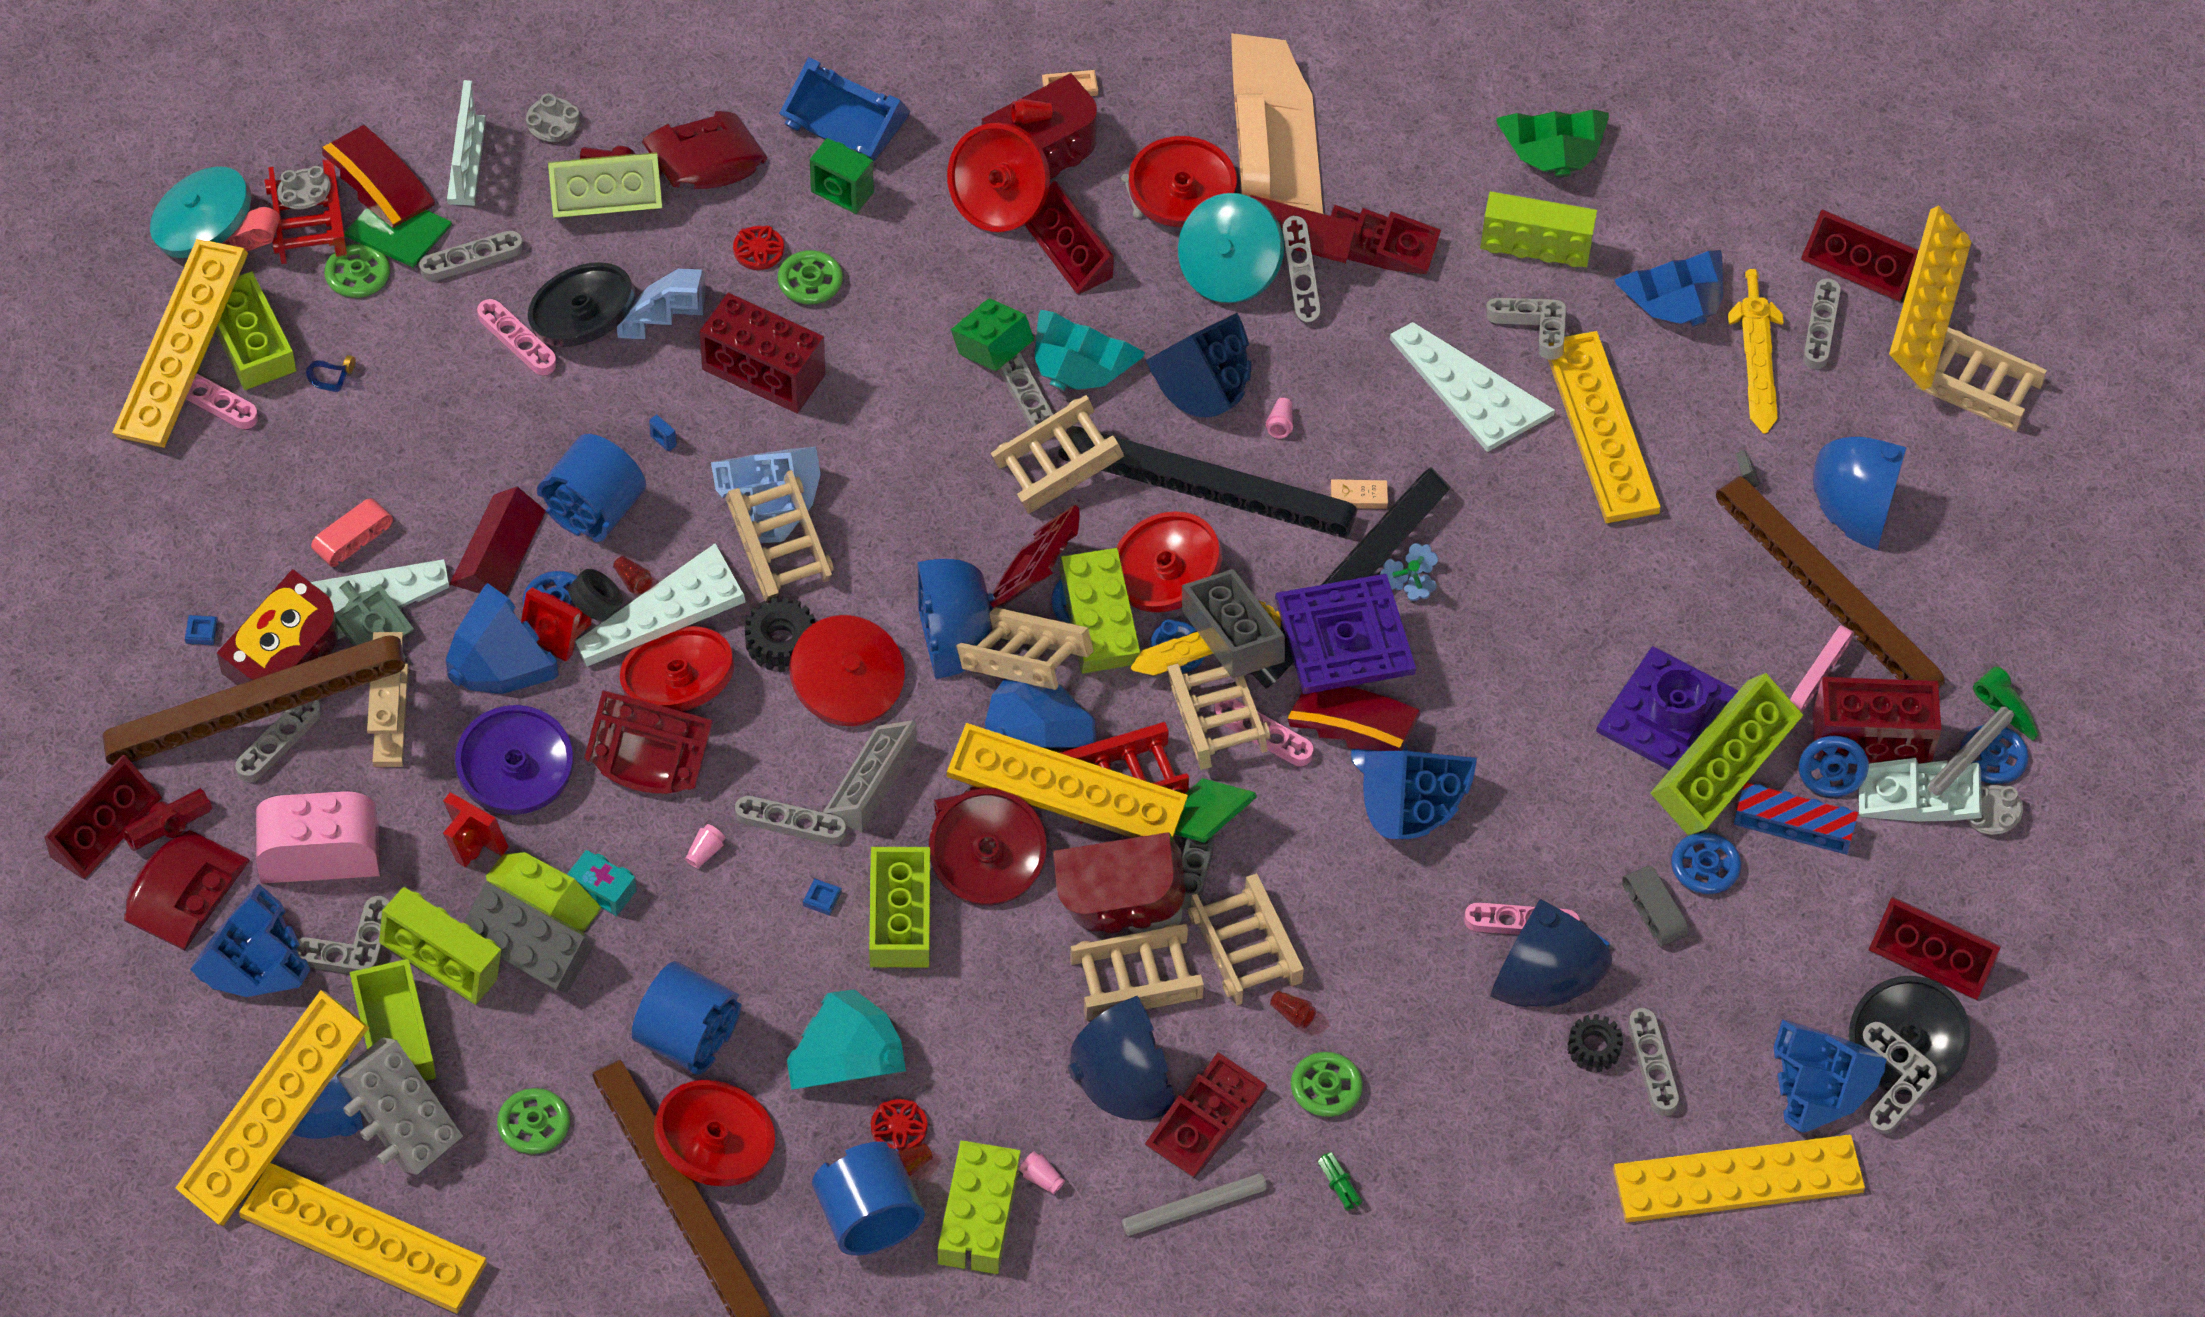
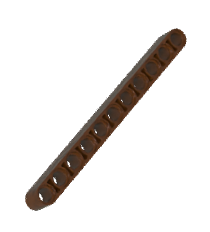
M1738 476L1716 491L1718 503L1721 506L1724 505V509L1740 525L1743 523L1742 527L1756 541L1762 542L1763 544L1761 545L1777 561H1781L1780 564L1796 580L1800 579L1799 583L1815 599L1819 598L1818 602L1835 618L1838 617L1837 620L1844 627L1853 631V636L1857 635L1856 639L1873 656L1876 654L1877 657L1875 658L1892 674H1896L1895 677L1897 679L1938 681V687L1945 683L1941 670L1745 478Z
M393 635L383 636L109 728L102 735L106 762L114 765L122 755H126L131 762L401 672L405 667L401 640Z
M619 1059L592 1072L594 1082L598 1089H602L600 1093L611 1112L615 1111L613 1115L625 1136L629 1135L627 1140L639 1160L643 1159L641 1164L652 1183H657L655 1188L666 1207L670 1206L669 1212L680 1231L684 1230L683 1236L694 1255L699 1256L697 1258L708 1279L713 1280L711 1284L723 1305L727 1304L725 1308L730 1317H770L764 1302L692 1179L672 1167L660 1152L654 1136L655 1116L624 1063Z

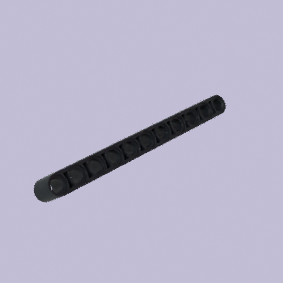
M1078 426L1067 428L1066 433L1080 454L1095 446L1084 428ZM1100 433L1104 439L1111 437V435ZM1118 437L1114 438L1118 442L1124 457L1101 470L1119 476L1124 474L1126 478L1147 484L1151 482V485L1172 491L1177 489V492L1197 498L1204 497L1205 500L1226 506L1231 504L1233 508L1251 513L1258 512V515L1282 521V519H1285L1284 522L1309 528L1310 526L1312 530L1334 536L1339 534L1338 537L1341 538L1349 536L1358 512L1355 505L1341 499ZM1060 445L1058 455L1061 459L1068 461L1070 458Z
M1432 467L1428 468L1321 585L1372 576L1443 498L1451 486ZM1284 627L1280 630L1285 635V662L1251 673L1265 689L1273 685L1294 662Z

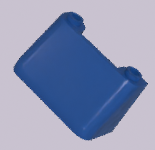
M808 57L779 112L786 120L784 124L796 131H799L801 127L824 139L829 138L835 142H841L846 147L858 153H863L875 161L904 124L910 110L900 99L891 95L887 97L885 94L871 91L839 76L831 69L821 68L819 61Z

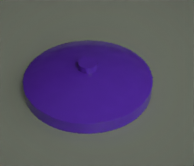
M502 706L483 713L464 730L458 741L455 753L456 772L466 794L481 807L500 814H526L547 806L563 792L570 780L573 769L572 746L564 728L549 714L529 706Z

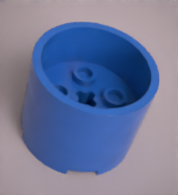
M583 434L577 438L539 483L537 495L544 498L549 506L546 512L562 528L576 536L583 533L592 537L594 542H601L645 491L646 480L636 462L619 446L601 436Z
M673 961L659 972L643 996L633 1021L632 1039L694 1074L700 1075L712 1066L716 1059L712 1056L713 1053L715 1054L719 1051L724 1041H729L736 1027L742 1004L737 1002L740 994L678 961Z
M870 1142L854 1146L845 1150L847 1156L839 1159L832 1165L824 1163L817 1170L812 1179V1186L839 1249L847 1255H868L894 1246L913 1234L925 1218V1211L897 1149L888 1147L887 1142Z

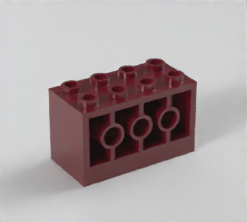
M729 292L699 331L702 370L796 414L799 413L826 375L823 335Z
M1822 677L1812 714L1814 741L1826 736H1843L1852 739L1863 748L1868 757L1869 764L1916 758L1918 764L1932 762L1942 730L1938 681ZM1838 748L1835 753L1842 754L1845 757L1849 751ZM1821 750L1815 755V758L1820 761L1827 753Z

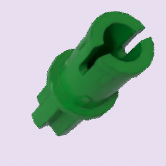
M1329 1152L1322 1155L1318 1163L1330 1182L1329 1188L1335 1190L1344 1205V1209L1349 1211L1355 1208L1352 1202L1359 1206L1363 1200L1350 1182V1174L1345 1173L1334 1153Z

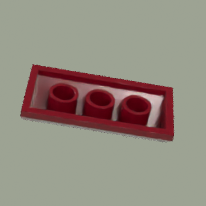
M1053 181L1049 186L1047 199L1042 209L1025 226L1076 294L1079 295L1113 279L1114 255L1059 183Z
M1250 195V197L1262 202L1272 211L1280 224L1281 230L1284 221L1289 217L1299 216L1303 218L1308 228L1312 255L1346 264L1356 222ZM1291 221V226L1287 227V231L1292 232L1294 236V241L1288 240L1289 246L1296 243L1305 244L1304 238L1300 240L1298 238V231L1302 230V225H1297L1296 221ZM1295 248V249H1294V250H1296V251H1300V252L1306 253V251H1305L1304 249H1302V248Z
M1821 209L1801 260L1892 299L1901 301L1908 289L1919 250Z
M518 486L494 494L450 581V585L480 594L483 587L488 583L506 596L545 516L546 510Z
M122 755L44 836L50 858L82 879H85L124 838L123 828L143 818L152 806L162 798L126 755Z
M1893 896L1869 947V951L1978 1000L1995 967L2001 946Z

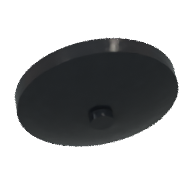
M595 262L572 267L554 276L537 291L528 308V322L535 336L548 345L571 347L589 343L612 331L629 314V310L632 308L635 300L633 283L625 270L614 264Z
M1900 976L1888 979L1869 990L1854 1009L1849 1026V1041L1868 1048L1863 1038L1865 1027L1873 1022L1885 1024L1936 1067L1937 1081L1928 1092L1950 1081L1961 1069L1967 1058L1971 1033L1965 1009L1959 999L1948 988L1934 980L1920 976ZM1871 1032V1042L1880 1041L1885 1045V1050L1882 1052L1886 1053L1890 1044L1884 1041L1882 1037L1883 1032ZM1898 1048L1893 1051L1891 1058L1897 1063H1903L1908 1059L1909 1053L1904 1048ZM1886 1063L1885 1072L1878 1086L1889 1091L1902 1075ZM1927 1068L1924 1071L1918 1069V1079L1914 1083L1910 1079L1907 1080L1908 1083L1914 1086L1917 1092L1921 1090L1917 1087V1083L1922 1078L1927 1080L1930 1078L1929 1069ZM1907 1089L1897 1092V1094L1912 1095Z

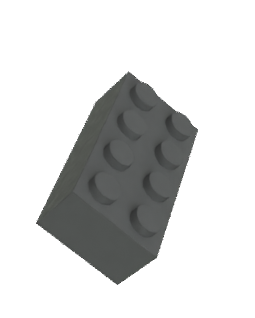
M1234 569L1182 585V612L1232 679L1285 662V635Z
M488 881L485 882L464 921L474 932L485 939L493 940L501 948V959L555 990L563 992L570 990L596 941L594 938L499 884Z

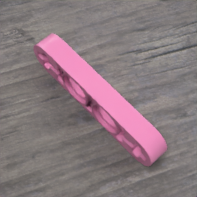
M488 299L478 305L479 321L538 375H548L555 370L556 358L554 352L501 303ZM485 311H495V317L490 313L485 314ZM510 325L515 327L512 333L506 334L501 332V328ZM523 342L533 344V347L528 350H522L518 346ZM538 357H539L542 361H547V360H548L549 363H548V364H545L544 362H542V363L539 364Z
M196 373L186 400L238 428L249 429L256 425L258 414L256 407L252 403ZM199 387L208 390L201 396L193 394V391ZM219 400H228L230 402L225 408L215 406ZM239 413H241L242 415L250 413V417L244 416L243 418H240Z
M1842 625L1838 627L1794 691L1790 700L1801 713H1803L1818 691L1816 687H1820L1822 677L1829 675L1831 672L1830 667L1834 668L1849 646L1854 632Z
M1236 699L1216 703L1214 705V715L1222 714V709L1226 710L1228 707L1236 710L1245 706ZM1257 711L1261 723H1267L1270 735L1279 734L1284 739L1278 744L1266 740L1268 751L1296 766H1304L1311 762L1313 758V745L1308 739ZM1249 718L1225 724L1224 726L1236 733L1249 729L1245 728L1243 724ZM1305 749V754L1301 753L1299 756L1295 754V750Z
M1473 903L1466 908L1464 922L1467 928L1476 932L1519 935L1535 907ZM1560 909L1580 921L1579 916L1574 911ZM1475 913H1480L1481 922L1475 921ZM1491 913H1495L1494 923H1490ZM1502 915H1510L1515 919V923L1504 925L1499 921V918Z

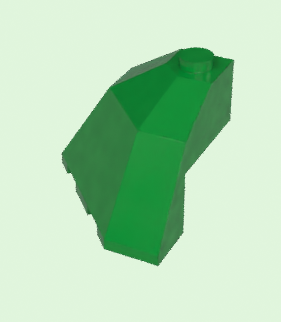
M1594 109L1575 114L1553 111L1536 116L1515 113L1498 117L1496 121L1520 160L1542 171L1555 173V177H1567L1571 175L1572 171L1581 170L1597 156L1609 119V113Z

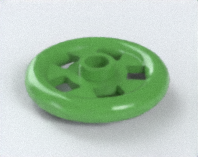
M363 244L347 245V256L336 257L334 252L326 262L324 275L327 284L333 291L345 297L361 298L372 295L386 284L390 275V264L387 257ZM360 255V258L348 260V256ZM374 259L378 265L371 267L367 261ZM344 266V273H335L336 267ZM370 275L376 277L370 284L365 282ZM349 280L356 283L354 287L344 285L345 281Z
M806 250L788 257L780 266L777 279L781 291L789 299L797 303L813 305L823 303L837 294L843 282V272L839 263L832 256L821 251ZM815 262H820V263L824 264L825 266H824V268L821 270V269H820L817 265H815L814 263H815ZM801 263L803 266L796 272L793 267ZM824 276L832 277L830 285L823 284ZM797 279L799 286L793 288L789 281ZM818 289V293L806 294V290Z
M1318 1052L1311 1054L1297 1064L1291 1076V1090L1296 1102L1303 1109L1317 1116L1334 1117L1344 1114L1356 1105L1362 1094L1363 1082L1358 1068L1351 1060L1337 1053ZM1327 1064L1340 1067L1338 1073L1326 1069ZM1310 1068L1318 1072L1312 1080L1304 1076ZM1341 1080H1350V1090H1341ZM1323 1083H1329L1332 1087L1325 1088L1321 1085ZM1310 1088L1318 1096L1313 1100L1305 1093ZM1338 1097L1339 1103L1327 1105L1326 1099Z
M540 1088L524 1089L510 1096L500 1108L497 1118L498 1131L503 1141L510 1148L524 1154H540L555 1148L563 1141L570 1126V1114L564 1101L555 1093ZM537 1100V1106L524 1108V1102ZM550 1106L557 1113V1115L551 1118L548 1117L547 1112L544 1110ZM511 1114H520L518 1118L519 1124H509ZM533 1116L539 1118L536 1122L528 1121ZM550 1126L555 1131L548 1138H545L541 1133ZM521 1131L532 1135L529 1142L518 1138Z

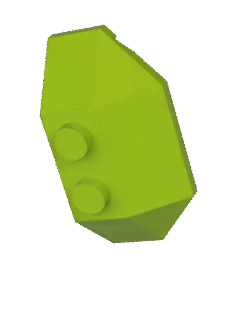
M525 852L503 854L486 875L488 882L499 884L581 932L587 929L601 910V906L574 878Z

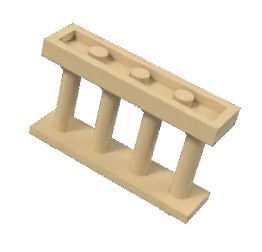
M1948 327L1943 343L1945 349L1939 358L1932 387L1922 390L1916 384L1915 388L2017 432L2025 409L2020 407V404L2031 385L2041 389L2047 370L2039 367L2037 364L2027 362L1967 336L1961 331ZM1955 352L1970 358L1959 380L1944 374ZM1980 363L1995 369L1984 391L1969 385ZM2006 374L2021 381L2009 402L1994 396Z
M1087 395L1073 400L1064 409L1013 440L999 445L995 451L991 452L998 468L1000 469L1008 465L1023 490L1017 493L1028 514L1124 457L1114 436L1104 439L1089 417L1095 411ZM1077 422H1080L1095 445L1083 454L1079 453L1065 431ZM1056 436L1071 459L1070 462L1060 468L1054 466L1041 444ZM1030 451L1033 452L1047 474L1035 483L1031 482L1017 460Z
M792 470L786 472L784 476L785 484L748 497L741 495L740 489L736 488L728 491L725 498L763 599L766 602L771 601V598L777 597L778 590L781 589L782 585L820 573L823 582L829 581L832 576L831 572L834 571L830 556L824 555L801 493H804L802 482L799 477L794 476ZM790 494L795 510L758 523L751 521L748 513L751 507ZM800 521L805 534L804 537L768 549L761 547L758 537H761V533ZM810 547L815 560L814 563L779 575L771 573L768 563H771V559Z
M996 607L990 612L993 630L977 646L965 643L956 645L962 669L1053 690L1059 687L1055 669L1070 654L1088 657L1094 651L1088 627ZM1001 638L1011 640L1000 651L991 650ZM1023 644L1033 645L1024 656L1014 655ZM1046 649L1056 650L1055 654L1047 662L1036 660Z
M373 632V640L393 635L400 638L403 647V632ZM405 664L401 672L370 682L367 733L374 734L373 767H403L408 664Z
M1179 664L1167 667L1169 683L1200 770L1212 767L1210 755L1215 754V751L1257 740L1261 752H1268L1266 740L1271 738L1269 728L1266 722L1261 723L1244 675L1234 678L1237 685L1235 687L1196 697L1195 695H1189L1188 691L1191 690V687L1230 677L1226 669L1219 667L1188 676L1187 673L1182 675ZM1238 697L1242 698L1245 706L1207 718H1203V716L1198 717L1196 714L1199 708ZM1249 718L1253 728L1213 740L1210 737L1205 738L1204 733H1207V729Z
M1257 873L1246 877L1245 889L1242 890L1241 894L1203 906L1198 895H1192L1191 908H1188L1189 918L1193 925L1198 924L1224 978L1222 984L1227 997H1233L1236 1006L1242 1004L1243 989L1280 976L1283 979L1287 977L1291 987L1302 983L1304 968ZM1243 905L1253 907L1255 911L1254 917L1214 930L1209 920L1210 916ZM1257 928L1259 930L1264 929L1267 936L1264 942L1229 954L1225 953L1220 941ZM1268 952L1276 954L1279 960L1276 966L1241 978H1237L1233 970V964Z
M1171 924L1162 929L1095 942L1083 941L1071 946V965L1082 963L1090 991V996L1084 997L1086 1021L1095 1019L1109 1008L1137 995L1145 1010L1202 999L1204 984L1201 974L1189 975L1181 944L1187 943V924ZM1169 946L1178 978L1163 982L1160 981L1152 949ZM1140 952L1149 984L1133 987L1130 984L1123 955ZM1106 958L1112 959L1119 985L1118 991L1102 992L1094 961Z

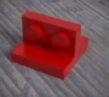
M532 587L525 595L521 623L523 621L529 623L540 638L536 643L541 648L567 661L573 655L575 639L591 625L592 618L546 592L543 593Z
M451 792L445 797L443 802L452 822L443 834L457 863L466 868L472 860L479 856L483 846L500 856L506 852L509 847L494 816Z

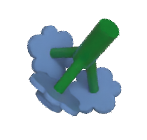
M1414 543L1410 546V553L1406 556V561L1409 563L1408 568L1403 569V564L1400 561L1395 562L1392 559H1388L1384 562V569L1380 571V575L1387 574L1392 590L1403 589V583L1408 580L1409 584L1404 587V591L1407 593L1409 600L1427 599L1430 596V592L1436 589V582L1431 580L1429 575L1420 577L1418 574L1422 571L1430 573L1433 565L1438 562V555L1435 552H1431L1432 548L1430 545L1425 544L1422 546Z

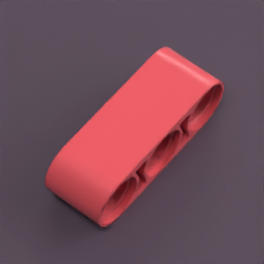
M267 207L252 210L247 213L238 229L221 244L241 247L246 251L270 244L273 241L280 215L277 211Z
M366 499L321 531L313 539L311 548L330 567H336L339 565V561L343 562L361 549V545L364 547L383 533L381 530L384 529L386 531L391 526L393 517L375 499Z

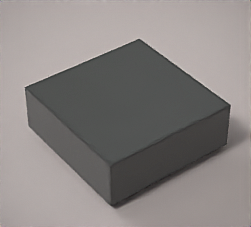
M1743 450L1735 453L1742 477L1753 487L1759 486L1754 463L1747 451Z

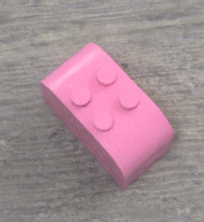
M357 792L281 795L262 801L256 809V864L261 884L380 876L379 823L374 801L370 797Z

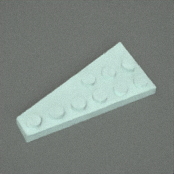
M1412 322L1390 334L1391 342L1487 452L1554 416L1555 410L1417 324Z
M715 543L616 612L609 619L576 640L575 643L586 667L743 604L746 602L745 597Z
M444 559L311 582L330 598L334 612L345 607L349 601L339 588L348 580L358 594L369 591L378 584H381L400 611L404 606L415 601L420 602L449 588ZM337 625V628H338V639H337V640H339V639L345 637L346 635L343 633V631H342V630L340 629V627Z

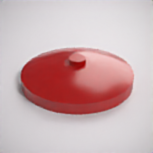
M988 123L973 128L955 145L948 162L947 183L954 205L967 221L983 230L1005 232L1026 225L1040 212L1049 192L1050 171L1041 146L1028 132L1009 123Z
M1190 136L1166 137L1147 145L1134 158L1130 166L1128 179L1130 196L1136 207L1145 216L1160 224L1178 228L1183 227L1188 216L1199 204L1216 195L1236 193L1237 184L1234 165L1225 152L1206 140Z
M1164 512L1148 517L1133 526L1116 546L1129 604L1147 612H1168L1182 608V585L1218 574L1222 564V548L1213 528L1204 519L1187 512Z
M836 615L812 624L798 639L790 658V679L798 699L818 718L839 726H861L882 717L895 704L904 684V661L893 638L877 624L857 616Z
M686 626L634 647L626 656L620 668V683L625 696L683 712L696 708L717 696L732 678L735 660L728 641L722 635L708 628Z
M696 1080L674 1088L662 1100L654 1120L655 1140L660 1152L668 1163L686 1177L711 1186H735L754 1179L767 1166L775 1146L774 1126L763 1106L747 1092L725 1082Z

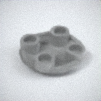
M544 94L539 101L529 108L526 115V125L530 133L536 138L547 142H559L569 138L576 132L579 125V110L567 100L557 98L553 94Z
M320 166L297 171L287 170L281 174V183L278 186L277 195L279 201L285 207L307 209L325 199L329 194L331 184L328 176L324 174L323 168Z
M1981 785L1982 818L1966 819L1971 827L1980 833L1989 835L2003 834L2013 829L2020 822L2023 814L2022 801L2014 787Z

